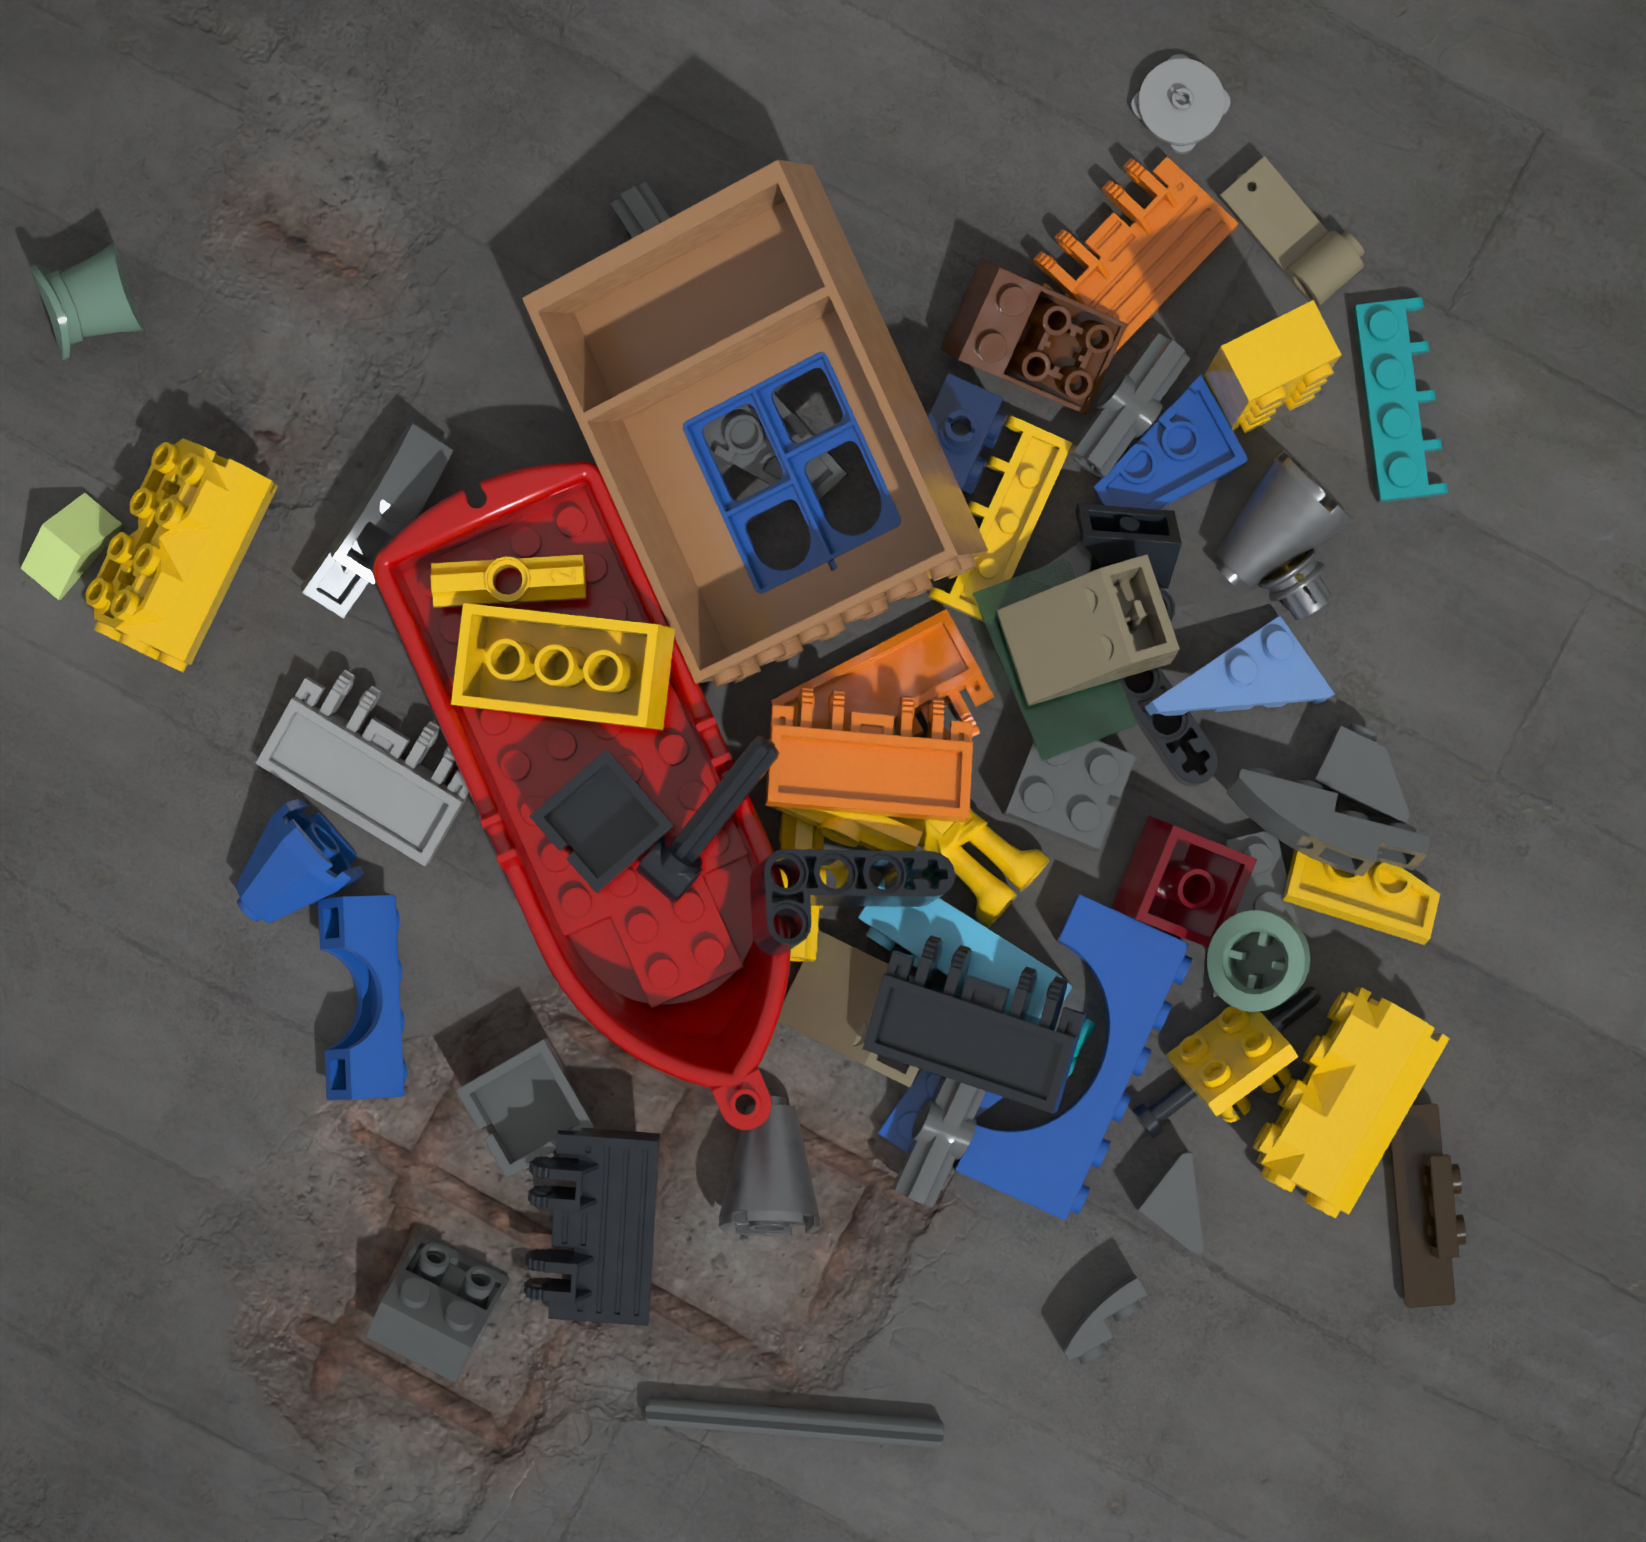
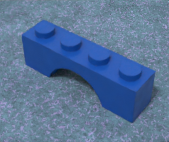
M396 895L343 896L321 899L318 901L320 950L335 956L347 967L357 991V1010L350 1029L340 1041L324 1050L327 1100L405 1096L404 1083L407 1077V1067L403 1059L402 1032L405 1026V1018L400 1005L402 964L398 958L397 933L400 928V915L396 909Z

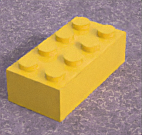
M1314 300L1222 345L1203 377L1232 430L1241 426L1244 433H1247L1270 421V416L1277 412L1276 408L1285 404L1288 411H1291L1314 399V394L1321 390L1320 386L1327 382L1326 378L1334 374L1332 367L1342 354Z
M463 603L451 705L663 730L675 629L658 624Z

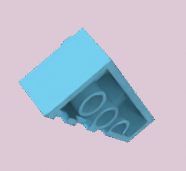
M884 878L878 886L880 889H885ZM940 898L921 907L865 906L858 917L870 927L866 933L867 937L889 951L893 949L895 944L911 953L910 956L915 957L913 963L915 968H918L924 945L930 935L941 938L943 941L942 953L938 960L936 971L941 972L947 977L953 954L958 947L963 945L971 948L972 957L966 979L967 976L971 975L1010 988L1004 1009L1007 1012L1010 1011L1019 978L1026 966L1036 969L1038 973L1037 984L1027 1012L1028 1015L1041 1018L1050 983L1056 976L1063 978L1048 966ZM1069 983L1067 984L1064 1000L1073 988Z

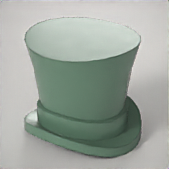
M115 242L94 256L64 271L58 269L50 272L40 264L29 266L36 287L49 314L62 360L70 358L73 344L84 341V337L116 332L145 331Z
M1261 910L1240 912L1227 919L1217 929L1210 942L1207 954V970L1210 982L1220 998L1234 1008L1248 1012L1272 1009L1294 995L1305 982L1311 959L1309 945L1300 928L1285 916Z

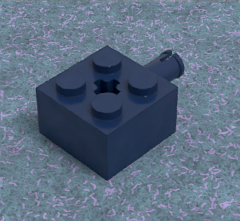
M948 373L928 419L962 493L965 491L973 494L987 461L980 458V454L984 446L992 450L994 449L1005 425L1007 415L1000 412L1003 397Z

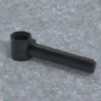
M761 736L755 737L677 837L664 836L636 868L635 871L672 903H676L702 873L703 868L701 867L702 859L700 855L777 760L779 751L770 739L767 740Z

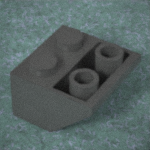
M421 1233L382 1298L366 1337L456 1383L476 1348L510 1278Z

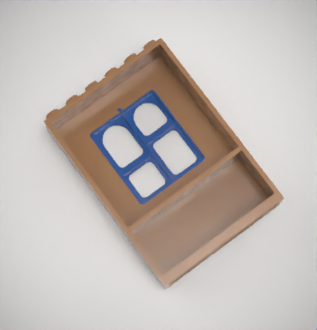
M776 160L522 298L670 628L675 629V640L695 684L714 681L715 686L720 687L732 681L734 684L744 681L760 673L761 669L759 666L773 661L779 663L803 652L802 645L816 640L822 642L846 631L847 629L843 622L848 624L858 619L865 621L889 610L887 600L891 603L904 597L905 600L911 599L932 589L933 585L930 581L932 578L933 581L946 576L953 578L975 568L977 564L974 558L989 551L813 165ZM815 368H820L825 372L842 409L843 416L839 423L797 443L789 436L773 400V393L775 389ZM745 404H750L756 410L780 463L783 474L778 482L743 500L737 501L731 496L704 437V428L708 423ZM848 441H853L858 445L878 488L882 502L880 516L875 525L866 533L856 536L843 534L832 526L806 473V465L810 460ZM792 499L799 505L808 525L811 536L810 550L804 561L797 567L785 571L777 570L765 564L757 554L746 526L751 518L786 500Z

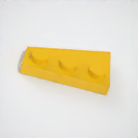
M1294 849L1282 901L1425 945L1431 938L1440 893L1402 867L1377 861L1362 877L1333 868Z

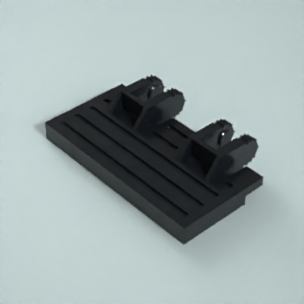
M930 935L928 940H926L914 980L909 979L915 957L898 951L892 952L887 973L883 974L863 1050L1052 1114L1058 1111L1086 1013L1064 1007L1058 1028H1056L1067 989V979L1056 976L1050 983L1041 1018H1037L1027 1014L1038 980L1036 969L1027 966L1024 968L1015 990L1010 1011L1007 1012L1004 1009L1010 988L971 975L967 976L966 979L972 957L971 948L960 945L954 952L945 987L932 983L938 960L942 953L943 941L941 938Z
M582 1128L581 1132L558 1130L556 1154L577 1155L579 1158L540 1156L530 1161L529 1172H531L533 1177L576 1182V1187L539 1185L528 1190V1201H530L531 1206L553 1209L552 1247L574 1248V1251L535 1249L525 1254V1265H527L528 1269L538 1272L544 1271L546 1273L571 1274V1279L534 1277L524 1282V1293L527 1298L537 1301H549L548 1319L649 1325L660 1133Z

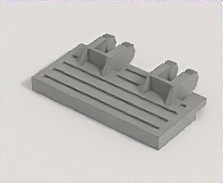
M344 670L329 692L321 709L315 705L326 687L307 676L295 697L291 698L256 764L421 865L427 866L470 794L459 769L456 771L448 787L445 786L447 779L457 764L449 745L435 772L421 765L428 750L435 743L439 735V726L430 721L404 761L400 757L410 738L374 717L371 719L363 735L360 734L382 694L380 690L373 686L366 690L358 702L359 705L351 719L347 720L336 712L345 696L351 690L355 675Z

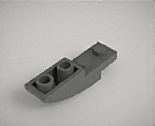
M411 421L355 500L357 507L301 585L302 593L344 618L369 582L375 583L373 564L376 555L401 530L418 517L453 452V448Z
M1254 767L1248 769L1241 768L1228 785L1227 795L1265 831L1291 848L1333 868L1363 877L1378 861L1414 871L1429 854L1431 836L1416 833L1417 831L1414 827L1403 823L1385 825L1369 821L1368 817L1360 812H1335L1338 793L1324 790L1323 786L1317 782L1310 780L1292 782L1275 777V774L1270 770Z

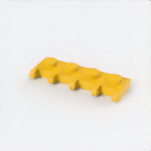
M1008 416L1005 426L1022 435L1010 462L1008 463L990 456L986 465L992 470L1003 474L989 508L970 501L968 505L972 515L983 519L979 531L989 551L974 558L977 564L975 568L958 575L950 594L940 588L933 587L927 595L941 604L988 625H991L1068 455V451L1072 446V442L1013 416Z

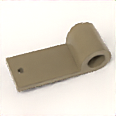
M1265 156L1219 195L1297 290L1309 302L1314 300L1317 307L1321 306L1363 269L1364 264L1360 257L1365 254V251L1357 239L1347 231L1342 235L1333 230L1327 231Z

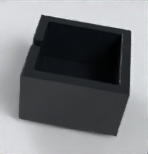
M607 749L529 816L559 851L563 852L569 846L576 851L566 859L596 893L602 892L675 828L672 822Z

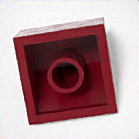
M1148 816L1111 908L1136 920L1209 948L1217 929L1227 919L1235 915L1257 859L1170 823Z

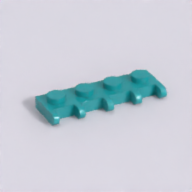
M1421 297L1358 304L1353 307L1378 503L1448 494L1447 483H1434L1431 485L1428 483L1425 453L1442 450L1441 439L1423 441L1418 404L1436 401L1435 390L1416 391L1412 355L1429 353V342L1410 343L1406 312H1414L1424 308L1423 298Z

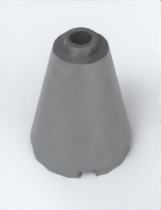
M1283 449L1274 457L1216 552L1217 556L1222 560L1216 568L1235 587H1238L1242 582L1249 587L1255 586L1336 534L1354 520L1347 513L1344 506L1315 477L1308 474L1305 470L1302 471L1297 466L1299 463Z
M770 1096L772 1107L767 1120L757 1128L740 1131L719 1215L720 1230L726 1231L733 1223L736 1224L735 1234L792 1236V1226L805 1225V1234L819 1231L820 1216L797 1110L793 1106L786 1105L785 1097ZM756 1105L746 1107L745 1114L752 1113Z

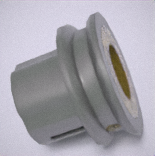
M1314 548L1260 582L1262 587L1269 588V599L1271 601L1282 599L1295 620H1300L1313 614L1332 598V594L1319 576L1324 570L1325 565L1323 562L1314 559L1316 556Z

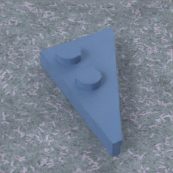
M1278 616L1145 706V709L1150 715L1156 713L1164 716L1184 715L1188 711L1212 709L1213 712L1247 710L1258 705H1263L1267 708L1282 707L1287 703L1307 701L1319 704L1335 693L1283 618Z

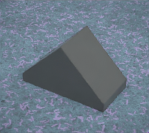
M1182 1151L1174 1156L1135 1206V1209L1194 1255L1205 1254L1193 1154L1190 1151Z

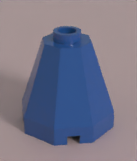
M300 799L286 802L271 816L235 886L240 897L237 899L238 906L253 921L258 922L261 919L266 923H271L321 899L351 887L364 875L361 865L354 868L351 866L357 855L349 842L329 819L321 813L317 812L311 818L304 814L302 811L309 805Z

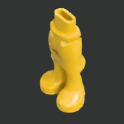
M971 808L969 819L966 823L918 819L925 823L918 845L925 851L941 853L950 860L955 874L959 876L976 896L975 915L986 928H989L1016 899L1017 894L1006 883L996 878L961 845L970 841L1003 872L1020 892L1034 881L1051 860L1044 852L1038 849L1023 851L1009 844L987 826L988 822L973 812Z

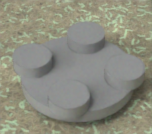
M1176 54L1149 72L1141 85L1140 92L1135 94L1132 99L1131 111L1135 118L1143 122L1153 136L1168 143L1169 148L1173 152L1186 154L1194 149L1197 142L1208 137L1216 129L1222 116L1227 113L1231 100L1229 94L1223 89L1219 78L1209 67L1201 62L1190 59L1186 55Z

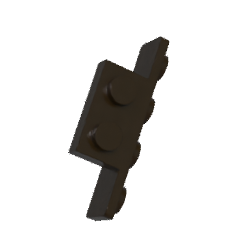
M1434 1103L1416 1104L1410 1107L1390 1142L1404 1305L1408 1308L1453 1305L1456 1299L1452 1258L1459 1257L1458 1245L1466 1244L1464 1217L1462 1214L1456 1215L1454 1194H1461L1462 1191L1461 1173L1458 1164H1451V1155L1443 1153L1438 1105Z

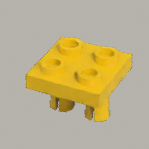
M1232 1006L1226 1008L1218 1017L1199 1031L1186 1037L1177 1047L1165 1055L1175 1071L1216 1117L1220 1115L1224 1121L1230 1123L1240 1119L1232 1105H1237L1245 1116L1251 1107L1246 1095L1259 1085L1267 1093H1274L1280 1090L1273 1075H1277L1281 1083L1286 1086L1291 1080V1074L1285 1066L1298 1058L1291 1044L1260 1011L1248 1012Z

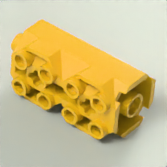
M182 438L174 445L164 442L158 446L153 453L151 466L140 489L134 493L130 501V512L138 517V529L130 535L120 532L112 538L102 567L96 579L90 583L86 590V603L94 607V619L97 620L93 630L184 673L187 665L192 664L278 486L272 480L234 460H227L218 456L215 451Z
M1357 987L1353 993L1341 991L1327 1014V1018L1333 1020L1325 1036L1322 1035L1320 1037L1316 1035L1302 1058L1303 1062L1310 1065L1306 1076L1302 1081L1291 1078L1277 1101V1104L1283 1107L1276 1122L1274 1124L1266 1122L1252 1145L1253 1149L1260 1152L1256 1162L1264 1166L1259 1176L1292 1193L1295 1186L1308 1192L1303 1200L1304 1202L1335 1219L1340 1211L1348 1215L1350 1214L1450 1039L1443 1033H1433L1435 1030L1433 1026L1384 998H1381L1380 1002L1372 998L1367 1002L1372 992L1362 987Z

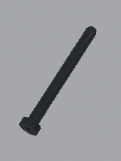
M1313 986L1306 987L1266 1017V1019L1281 1032L1317 1005L1321 996ZM1182 1081L1147 1108L1141 1103L1132 1112L1145 1131L1152 1138H1155L1163 1132L1160 1124L1195 1098L1197 1094L1185 1081Z

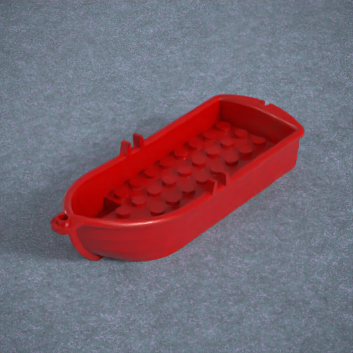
M586 461L545 464L503 473L481 481L479 483L487 497L484 506L481 508L469 506L464 490L440 501L407 525L379 551L373 564L374 579L479 813L482 828L487 831L496 851L497 862L505 872L536 945L560 988L577 1010L615 1045L658 1071L686 1082L711 1088L724 1119L736 1129L751 1130L757 1128L767 1120L772 1107L770 1093L758 1066L771 1042L781 1015L787 990L791 949L785 954L776 956L765 953L755 943L752 933L751 873L758 864L774 853L770 841L748 795L700 855L702 859V873L676 903H672L635 871L650 850L602 892L596 893L566 859L576 851L571 846L563 852L559 851L529 817L607 749L675 826L665 837H677L733 766L734 761L699 683L695 684L675 637L663 730L451 705L463 606L434 608L431 591V563L496 560L505 556L533 558L584 555L586 599L526 602L513 606L503 604L486 606L658 624L670 627L598 466ZM514 568L502 570L497 575L495 582L498 592L509 595L518 591L523 580L521 572ZM771 867L770 873L773 881L778 886L785 888L780 869ZM774 917V930L781 937L789 939L791 931L787 922L782 918ZM748 1094L755 1099L756 1107L752 1113L743 1114L737 1109L736 1101L740 1095Z

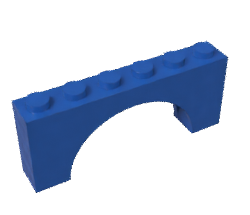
M1080 894L1075 897L1056 941L1073 951L1087 965L1102 993L1106 1011V1038L1098 1068L1092 1080L1077 1100L1062 1113L1045 1123L1021 1130H996L976 1124L974 1135L966 1152L957 1160L954 1167L955 1171L1064 1221L1067 1220L1070 1211L1078 1215L1085 1203L1090 1190L1089 1186L1083 1184L1090 1166L1099 1169L1111 1143V1141L1103 1138L1111 1119L1118 1123L1121 1121L1131 1099V1095L1124 1092L1131 1074L1138 1077L1141 1076L1152 1049L1144 1045L1152 1028L1159 1031L1162 1029L1172 1007V1003L1165 1001V998L1173 982L1179 985L1182 984L1193 959L1185 955L1190 944Z

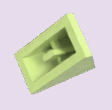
M83 493L42 524L21 569L55 598L61 600L124 525L89 495Z

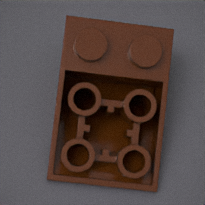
M981 258L941 350L959 361L1087 415L1128 324Z

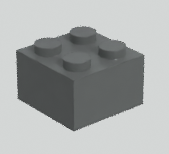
M1042 719L1003 815L1096 852L1101 847L1116 807L1107 804L1109 799L1113 801L1120 799L1137 756Z
M543 1039L456 1090L478 1130L490 1124L495 1128L496 1133L484 1138V1141L506 1179L530 1166V1161L535 1159V1157H545L556 1150L558 1130L581 1132L582 1128H595L598 1126L549 1039Z

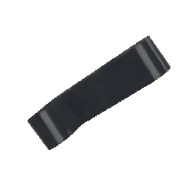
M1159 587L1170 622H1172L1175 615V602L1165 589ZM1160 667L1147 670L1151 678V685L1149 690L1144 693L1131 691L1126 686L1124 678L1109 682L1171 775L1180 784L1198 786L1208 781L1215 774L1218 767L1217 753L1189 711L1184 715H1177L1179 726L1175 733L1164 735L1155 729L1153 725L1154 714L1150 715L1145 706L1173 688ZM1187 731L1193 739L1185 742V747L1191 755L1194 756L1201 753L1206 760L1200 766L1203 772L1200 776L1195 770L1188 773L1183 770L1182 764L1186 762L1187 757L1180 746L1172 753L1166 746L1178 741Z
M778 850L758 864L751 873L750 894L754 941L759 949L767 954L775 956L785 954L804 941L809 935L812 923L811 906H926L951 889L955 880L954 867L947 857L932 851ZM771 867H777L784 871L788 879L787 888L775 884L770 873ZM821 867L833 872L837 881L836 889L828 887L821 880ZM870 868L876 869L882 874L885 880V889H880L873 885L869 877ZM921 872L923 879H912L906 883V880ZM928 880H931L932 886H930V887H929V882H928ZM774 917L782 918L787 922L791 931L789 939L781 937L774 930Z

